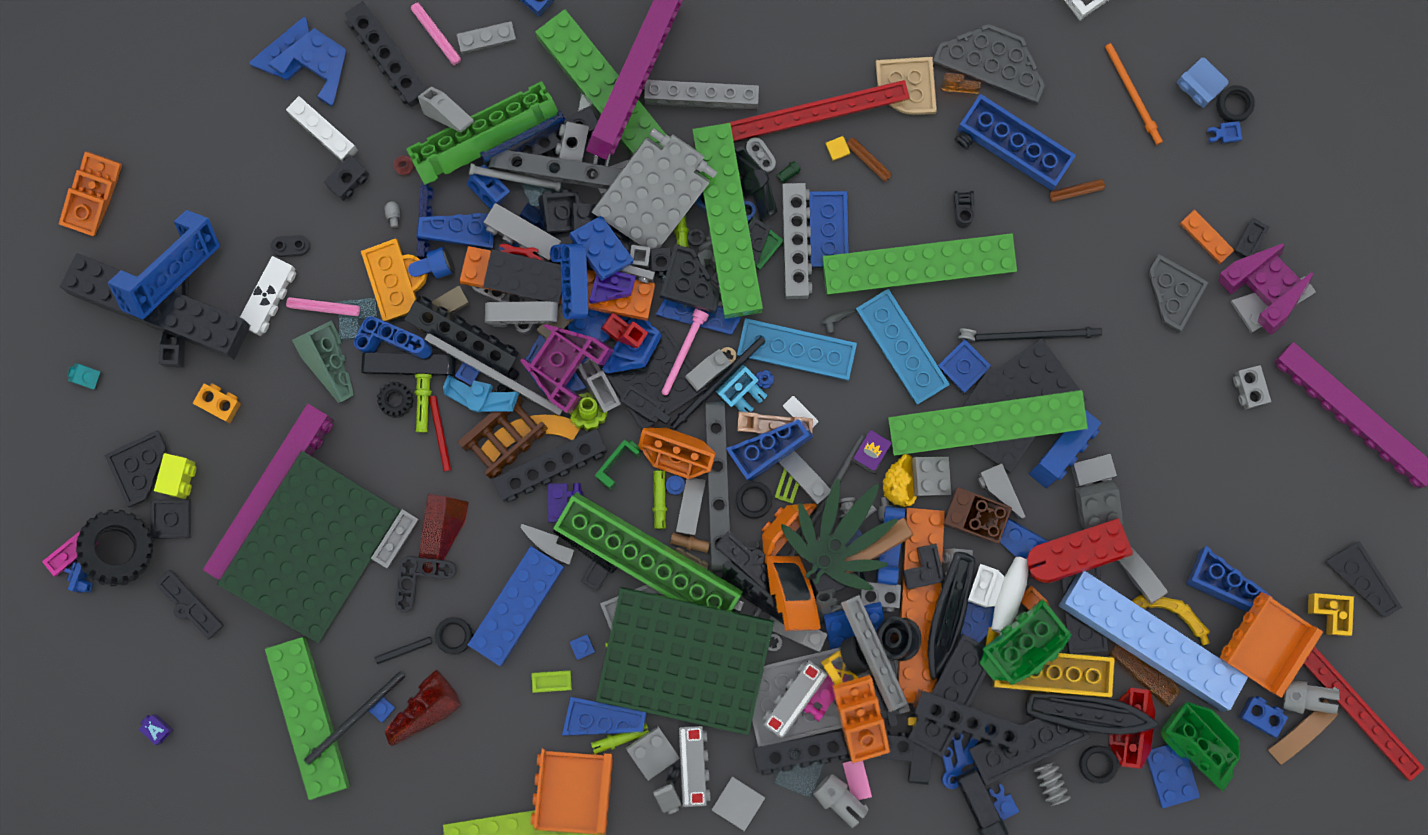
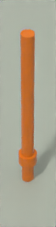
M1112 43L1106 45L1105 48L1146 124L1144 127L1151 134L1156 145L1161 144L1163 140L1157 130V124L1155 121H1152Z

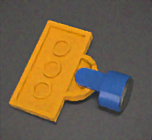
M396 238L361 251L382 320L385 322L408 314L416 300L415 292L423 287L430 272H433L435 278L439 279L453 274L454 271L450 254L444 247L427 252V258L422 260L414 255H403L399 241Z

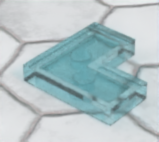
M376 298L337 301V303L360 307L359 316L338 314L341 340L355 339L360 329L359 319H366L370 316L378 318Z

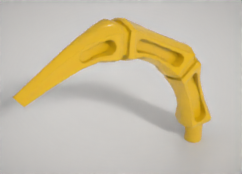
M1139 595L1132 600V602L1144 610L1146 608H1162L1178 614L1192 630L1194 636L1200 638L1202 645L1209 644L1207 634L1210 633V630L1199 620L1190 606L1184 604L1182 600L1162 597L1151 605L1143 595Z

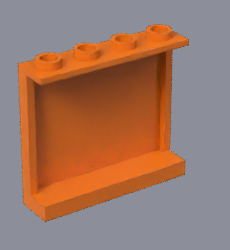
M1261 592L1254 599L1253 606L1244 615L1241 625L1233 632L1232 639L1223 648L1219 658L1271 693L1282 698L1323 631L1312 626L1272 599V596Z
M541 749V754L537 756V766H540L539 774L535 775V785L538 788L537 793L533 795V805H536L535 813L531 814V825H534L533 828L536 831L606 835L613 765L612 754L592 755L551 752Z

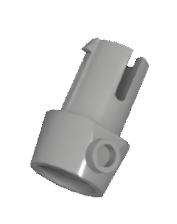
M1292 681L1284 693L1283 709L1300 714L1304 713V709L1337 714L1338 705L1319 702V698L1339 700V689L1335 687L1330 689L1307 685V681Z
M831 773L816 787L813 795L824 809L830 807L853 828L859 822L846 810V807L850 806L863 819L868 812L867 805H863L847 790L848 785Z

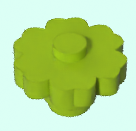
M589 392L579 394L582 399L572 414L569 413L571 415V423L578 429L584 427L586 431L598 429L599 424L605 423L608 412H602Z

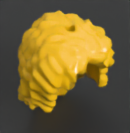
M904 454L898 459V462L892 464L883 479L884 497L894 505H900L901 507L911 506L917 496H914L912 457L908 454Z

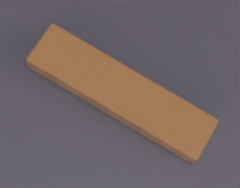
M902 518L879 540L864 550L845 558V561L874 560L914 536L906 520Z

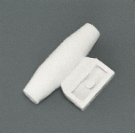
M1015 557L1005 577L999 570L982 564L979 565L968 602L985 608L995 607L991 630L1001 634L1000 631L1006 625L1010 624L1011 626L1018 613L1029 574L1028 562L1025 558Z

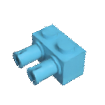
M741 365L715 391L730 407L734 405L740 412H747L744 408L750 412L754 409L743 398L746 392H749L758 403L763 401L758 394L764 399L767 397V394L756 384L758 379L744 365Z

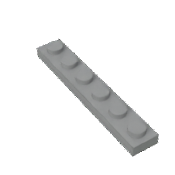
M858 595L842 602L841 605L889 712L906 705L905 696L860 596Z

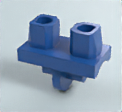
M73 562L71 569H64V572L69 573L67 581H70L67 590L78 593H89L93 585L91 582L86 581L88 574L82 571L80 563Z

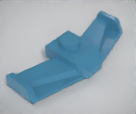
M450 375L447 376L443 386L444 395L468 407L471 411L479 413L513 411L519 393L516 391L492 392L493 386L491 384L473 380L472 386L469 387Z

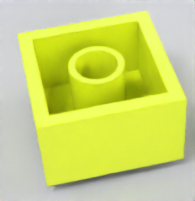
M164 453L154 491L186 499L190 495L192 485H190L191 478L196 474V462Z

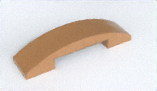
M738 412L737 431L763 434L800 419L805 422L812 433L813 418H792Z
M1326 699L1322 701V703L1330 704ZM1311 710V713L1267 750L1282 765L1317 737L1337 717L1338 712L1337 714Z

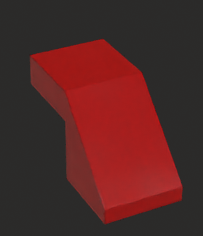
M614 313L609 315L601 327V330L614 340L635 348L640 346L648 334L646 330L634 321L627 324Z

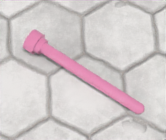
M695 309L693 312L692 320L694 322L662 389V394L665 396L669 394L700 325H703L708 319L709 315L701 310Z

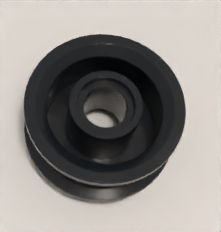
M892 616L885 619L878 627L876 634L888 659L907 661L918 653L922 637L918 625L913 620Z

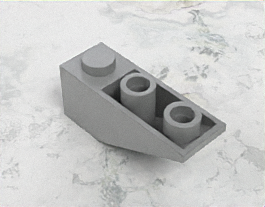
M430 87L418 96L424 115L452 129L462 132L474 122L444 92L434 87Z

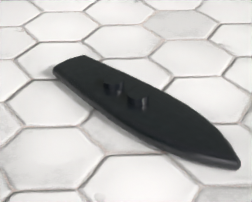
M965 552L954 553L933 614L927 653L929 673L932 680H935L942 672L960 638L976 562L973 556Z
M1030 691L1025 703V711L1028 716L1094 733L1112 735L1134 734L1147 731L1159 725L1148 714L1136 707L1099 696Z

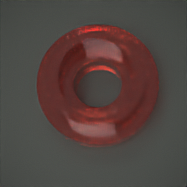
M399 156L394 161V168L399 174L405 175L412 170L413 162L408 156ZM406 162V166L400 167V163Z

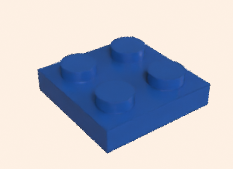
M963 340L938 365L939 369L963 393L978 381L991 366L966 340Z

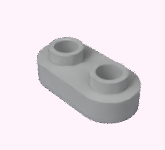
M750 139L746 144V151L766 173L772 172L776 164L774 156L761 139ZM757 146L759 150L755 152L752 150V147ZM767 161L770 165L765 167L762 163Z

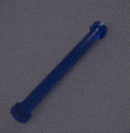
M559 111L557 115L486 152H480V155L486 163L491 157L556 123H563L566 121L565 117Z

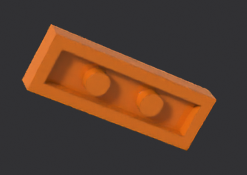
M1195 209L1180 223L1218 264L1222 263L1234 251Z

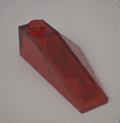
M428 494L419 557L445 560L450 547L466 521L469 502ZM425 562L423 565L424 571L427 573L433 571V564ZM437 563L438 568H437L436 574H437V572H438L439 569H440V567H439L440 563Z
M435 670L418 687L420 691L414 698L410 697L407 701L409 705L404 712L398 713L385 730L390 746L447 718L461 706L456 691L438 670Z

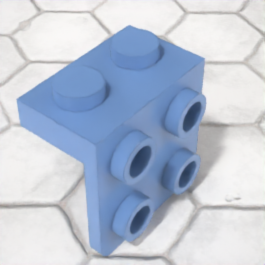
M1200 58L1176 83L1184 92L1192 97L1196 104L1204 108L1228 85V80L1207 59Z

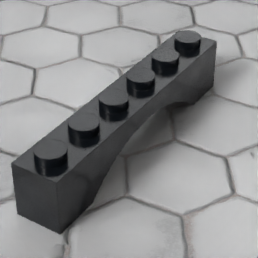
M189 277L174 292L188 297ZM163 332L159 347L158 363L163 367L183 368L185 340Z

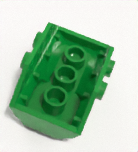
M1042 599L1028 612L1019 614L1016 617V622L1011 626L1010 624L1006 625L1000 631L1001 634L983 648L984 653L980 665L993 681L1003 680L1014 685L1033 674L1040 673L1048 661H1054L1072 635Z
M1186 702L1164 724L1161 729L1162 738L1180 757L1188 758L1209 780L1224 791L1233 778V769L1240 759V740L1213 710Z

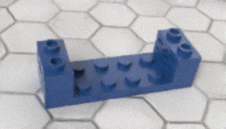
M189 210L184 211L174 221L180 238L138 277L121 270L108 282L121 311L143 320L220 247L209 218Z

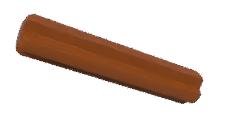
M854 137L848 140V148L883 181L886 182L891 177L892 173Z
M1103 179L1051 191L1049 197L1052 202L1103 190L1105 184Z

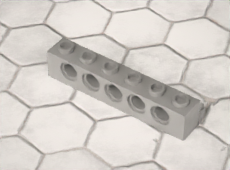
M647 80L645 84V104L758 110L759 86L659 80Z
M805 183L782 184L785 299H808L809 293H812V282H808V275H812V265L808 263V256H811V245H807V237L811 235L810 226H807V219H810V207H806V200H809V189H806ZM794 200H798L801 203V206L799 208H794L791 205V202ZM793 219H799L802 222V224L796 227L791 223V221ZM798 237L802 240V244L795 245L792 239ZM795 256H800L803 262L796 264L792 259ZM799 274L804 280L801 283H797L793 280V277Z

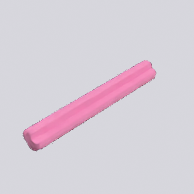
M418 2L412 5V12L453 65L458 64L461 61L460 56Z
M291 297L287 298L286 306L292 309L359 316L360 307L357 305Z

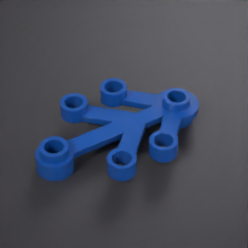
M989 725L985 728L986 734L989 731ZM958 733L959 737L957 739H954L953 736L952 741L957 762L953 768L951 761L953 750L948 747L949 754L947 756L943 755L946 772L942 776V782L945 787L949 789L958 787L956 776L964 773L961 771L965 765L974 763L968 749L976 746L979 740L971 737L963 750L961 743L963 734ZM954 776L955 781L951 783L950 778Z

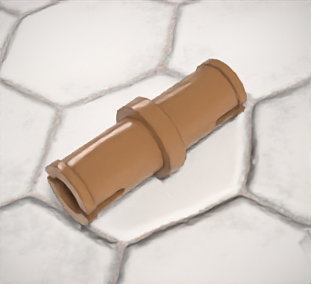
M673 532L670 544L685 547L689 551L692 549L708 554L711 542L696 539L692 535L688 537Z

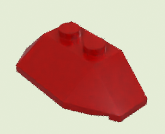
M1130 688L1118 700L1138 708L1155 720L1156 711L1150 690ZM1154 728L1134 734H1110L1109 746L1121 766L1142 769L1151 752Z

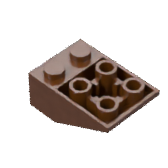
M957 487L943 525L999 544L1012 507Z

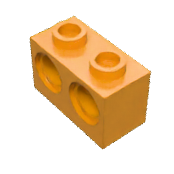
M204 383L193 404L230 424L241 403L236 401L238 397L229 392L225 395L220 392V387L212 383L210 386ZM213 393V400L206 402L207 394ZM230 402V408L227 411H223V404Z

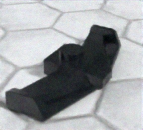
M742 146L735 149L738 170L744 176L740 179L742 191L746 197L754 194L760 221L763 222L778 212L769 177L766 171L759 166Z

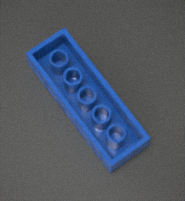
M982 94L978 96L958 127L959 132H965L973 141L1051 191L1054 190L1076 157L1074 153Z
M530 546L468 643V646L499 666H503L565 567Z

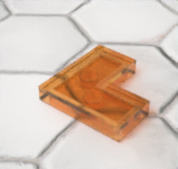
M945 73L941 83V90L977 94L981 87V82L964 80L963 74Z

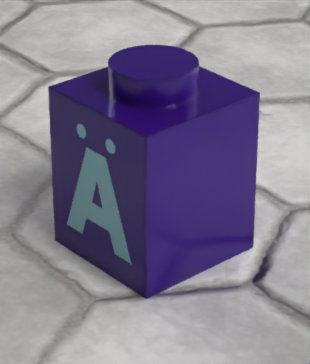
M157 714L147 715L140 724L142 726L138 729L155 745H161L173 731Z

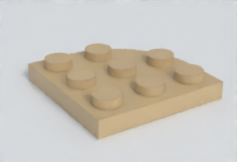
M932 57L876 60L878 86L902 80L906 81L909 100L890 104L892 108L910 115L936 114Z

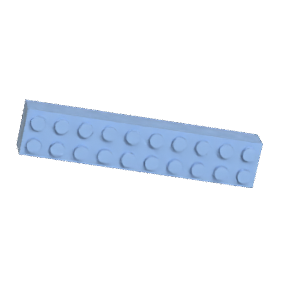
M1086 571L1076 575L1059 604V607L1221 712L1231 709L1248 676Z

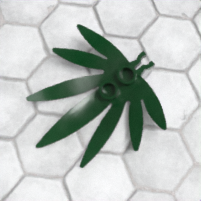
M837 478L824 508L819 542L816 540L810 516L802 503L798 504L799 521L808 546L794 530L784 524L781 525L782 531L791 546L804 559L813 564L812 570L805 577L809 578L811 574L815 573L817 568H820L816 575L817 579L814 582L816 585L820 581V576L826 573L834 580L846 586L861 590H873V587L868 582L845 571L865 572L888 566V563L877 560L845 561V558L864 550L879 540L898 521L893 519L880 524L858 537L848 547L845 546L867 516L877 494L879 484H875L857 500L843 517L833 535L830 536L836 519L840 496V479Z

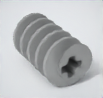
M1054 762L1034 770V772L1041 773L1037 780L1044 781L1039 786L1046 787L1042 794H1049L1045 802H1052L1050 806L1070 799V795H1063L1068 789L1061 787L1065 782L1064 780H1058L1062 774L1055 772L1059 769V766L1052 765Z

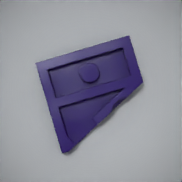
M617 272L601 281L596 274L589 303L593 304L631 296L636 276Z

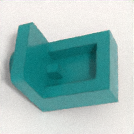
M74 363L69 368L67 377H69L68 381L94 390L100 371Z

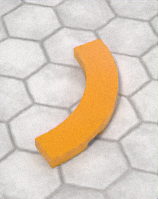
M545 414L530 416L537 425L543 422L547 426L546 434L561 436L572 441L580 431L571 423V419ZM522 419L510 423L522 437H525L531 431ZM504 427L494 433L506 448H509L516 442ZM489 440L481 448L493 463L501 456V453Z

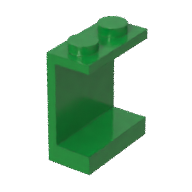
M624 439L595 474L596 479L610 491L614 489L616 484L606 473L627 449L637 458L641 456L639 446L631 440L627 442Z

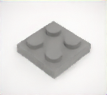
M949 457L912 458L914 496L951 495Z

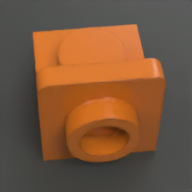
M1032 585L1024 592L1021 604L1028 611L1042 599L1050 607L1048 601Z

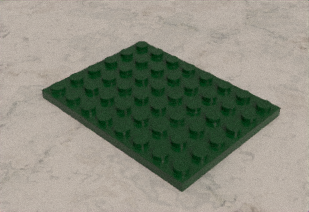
M301 450L217 585L319 643L399 515L400 510Z
M620 587L596 701L749 735L774 621Z

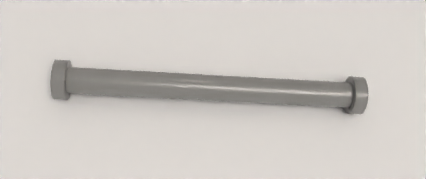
M470 164L469 175L478 174L555 189L557 192L560 190L561 182L539 179Z

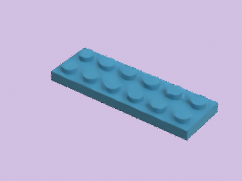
M889 289L856 308L857 313L916 405H919L950 385Z
M745 318L737 352L738 357L761 336L766 342L748 359L849 381L857 343Z

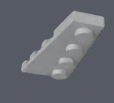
M1309 284L1298 303L1316 293L1311 284ZM1255 293L1230 301L1251 333L1262 327L1258 323L1259 315L1268 306Z

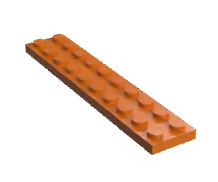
M468 246L460 284L484 288L490 250ZM587 270L588 309L648 321L655 283L649 282L647 284L635 279L631 296L591 304L589 300L596 273L595 271ZM562 292L559 301L560 304H562Z
M905 509V520L914 536L904 541L902 571L921 567L917 548L937 544L942 566L945 511ZM902 572L900 617L911 619L918 625L922 640L920 649L913 658L907 661H898L897 681L907 703H914L918 689L931 693L937 681V678L935 680L930 678L927 653L930 626L941 592V583L906 590Z

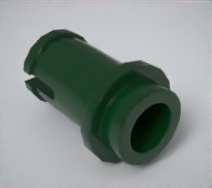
M795 161L789 162V165L776 175L784 184L795 174L798 175L801 168Z

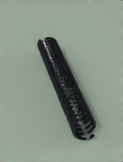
M553 530L554 534L556 533L561 539L566 540L568 544H571L581 553L583 552L585 556L593 559L602 568H605L608 572L610 571V574L618 568L616 566L612 571L615 565L588 549L586 550L580 544H576L575 541L568 540V537H563V534L558 533V531Z

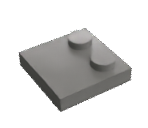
M656 726L626 747V750L647 780H650L680 759L659 726Z

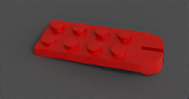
M1118 518L1037 545L1029 552L1027 562L1031 577L1040 582L1050 583L1132 556L1133 551Z

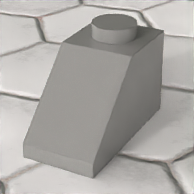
M718 349L689 372L685 378L696 391H699L720 376L732 363Z

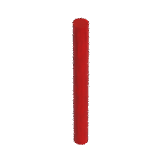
M430 396L429 401L444 472L451 471L437 397Z

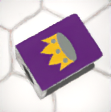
M870 430L855 454L853 462L870 473L875 474L891 448L892 442Z

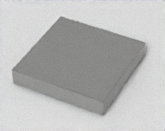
M731 777L713 806L712 811L745 831L765 797L736 778Z

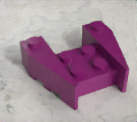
M1283 243L1233 262L1220 273L1218 280L1231 295L1245 283L1268 306V308L1260 313L1258 323L1270 335L1287 322L1313 277L1311 272L1301 280L1279 258L1285 246Z
M544 324V327L552 333L532 362L523 358L520 361L534 377L539 387L545 392L550 402L564 412L572 414L582 397L566 387L567 383L585 356L598 365L604 366L614 349L597 338Z

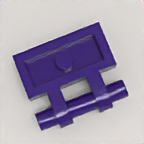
M567 483L548 484L549 523H557L568 504V498L572 497L573 494L577 492L583 496L581 483H573V491H568Z

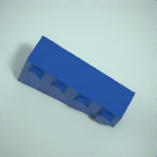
M1087 410L1085 412L1088 429L1063 432L1062 436L1051 446V449L1039 460L1040 463L1030 471L1029 475L1044 488H1048L1056 479L1060 481L1067 473L1065 471L1068 465L1071 467L1077 461V453H1083L1088 447L1087 441L1089 438L1093 440L1100 432L1097 428L1101 425V422Z
M798 419L737 445L730 446L726 450L745 478L753 481L814 436L805 422Z
M1203 547L1199 551L1186 585L1246 612H1249L1253 606L1254 599L1261 592L1268 594L1253 581L1244 577L1239 570L1227 564L1226 560L1214 554L1209 547Z

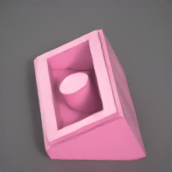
M852 761L844 762L843 767L850 793L857 800L872 797L863 761L852 763Z

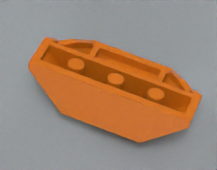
M643 428L638 444L640 450L643 451L653 467L687 479L710 472L716 455L703 440L669 428Z
M815 503L803 504L809 515L817 507ZM798 504L787 505L785 508L780 507L774 514L776 519L772 523L768 522L763 527L762 547L765 555V565H767L766 557L775 556L788 541L781 525L784 524L795 532L801 526Z

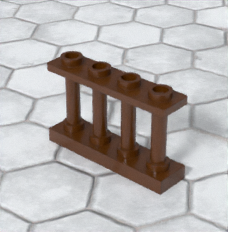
M518 396L513 411L491 412L458 441V444L466 452L472 450L488 469L484 473L489 479L499 476L507 464H512L521 452L527 451L531 447V443L536 439L542 438L548 429L543 422L537 425L521 407L524 401L520 396ZM512 412H516L531 429L525 437H522L507 420V416ZM497 425H502L517 442L509 451L492 432V429ZM483 437H487L503 455L495 463L478 446V441Z

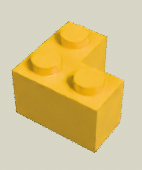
M1309 594L1308 614L1327 615L1326 635L1352 636L1353 596Z

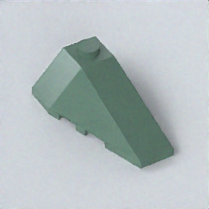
M332 320L292 340L300 357L338 403L354 395L349 373L346 372L344 361H346L345 355L341 353V338Z

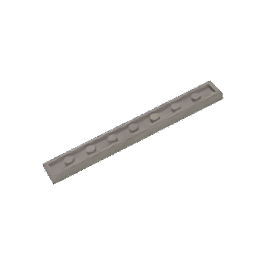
M429 333L425 337V341L511 390L518 392L520 395L557 416H560L563 411L549 400Z

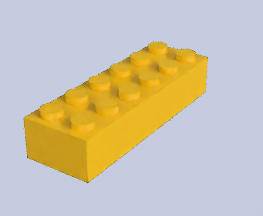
M1058 653L1059 656L1052 662L1048 661L1040 673L1033 674L1014 685L1007 681H993L992 679V687L1112 697L1114 658Z

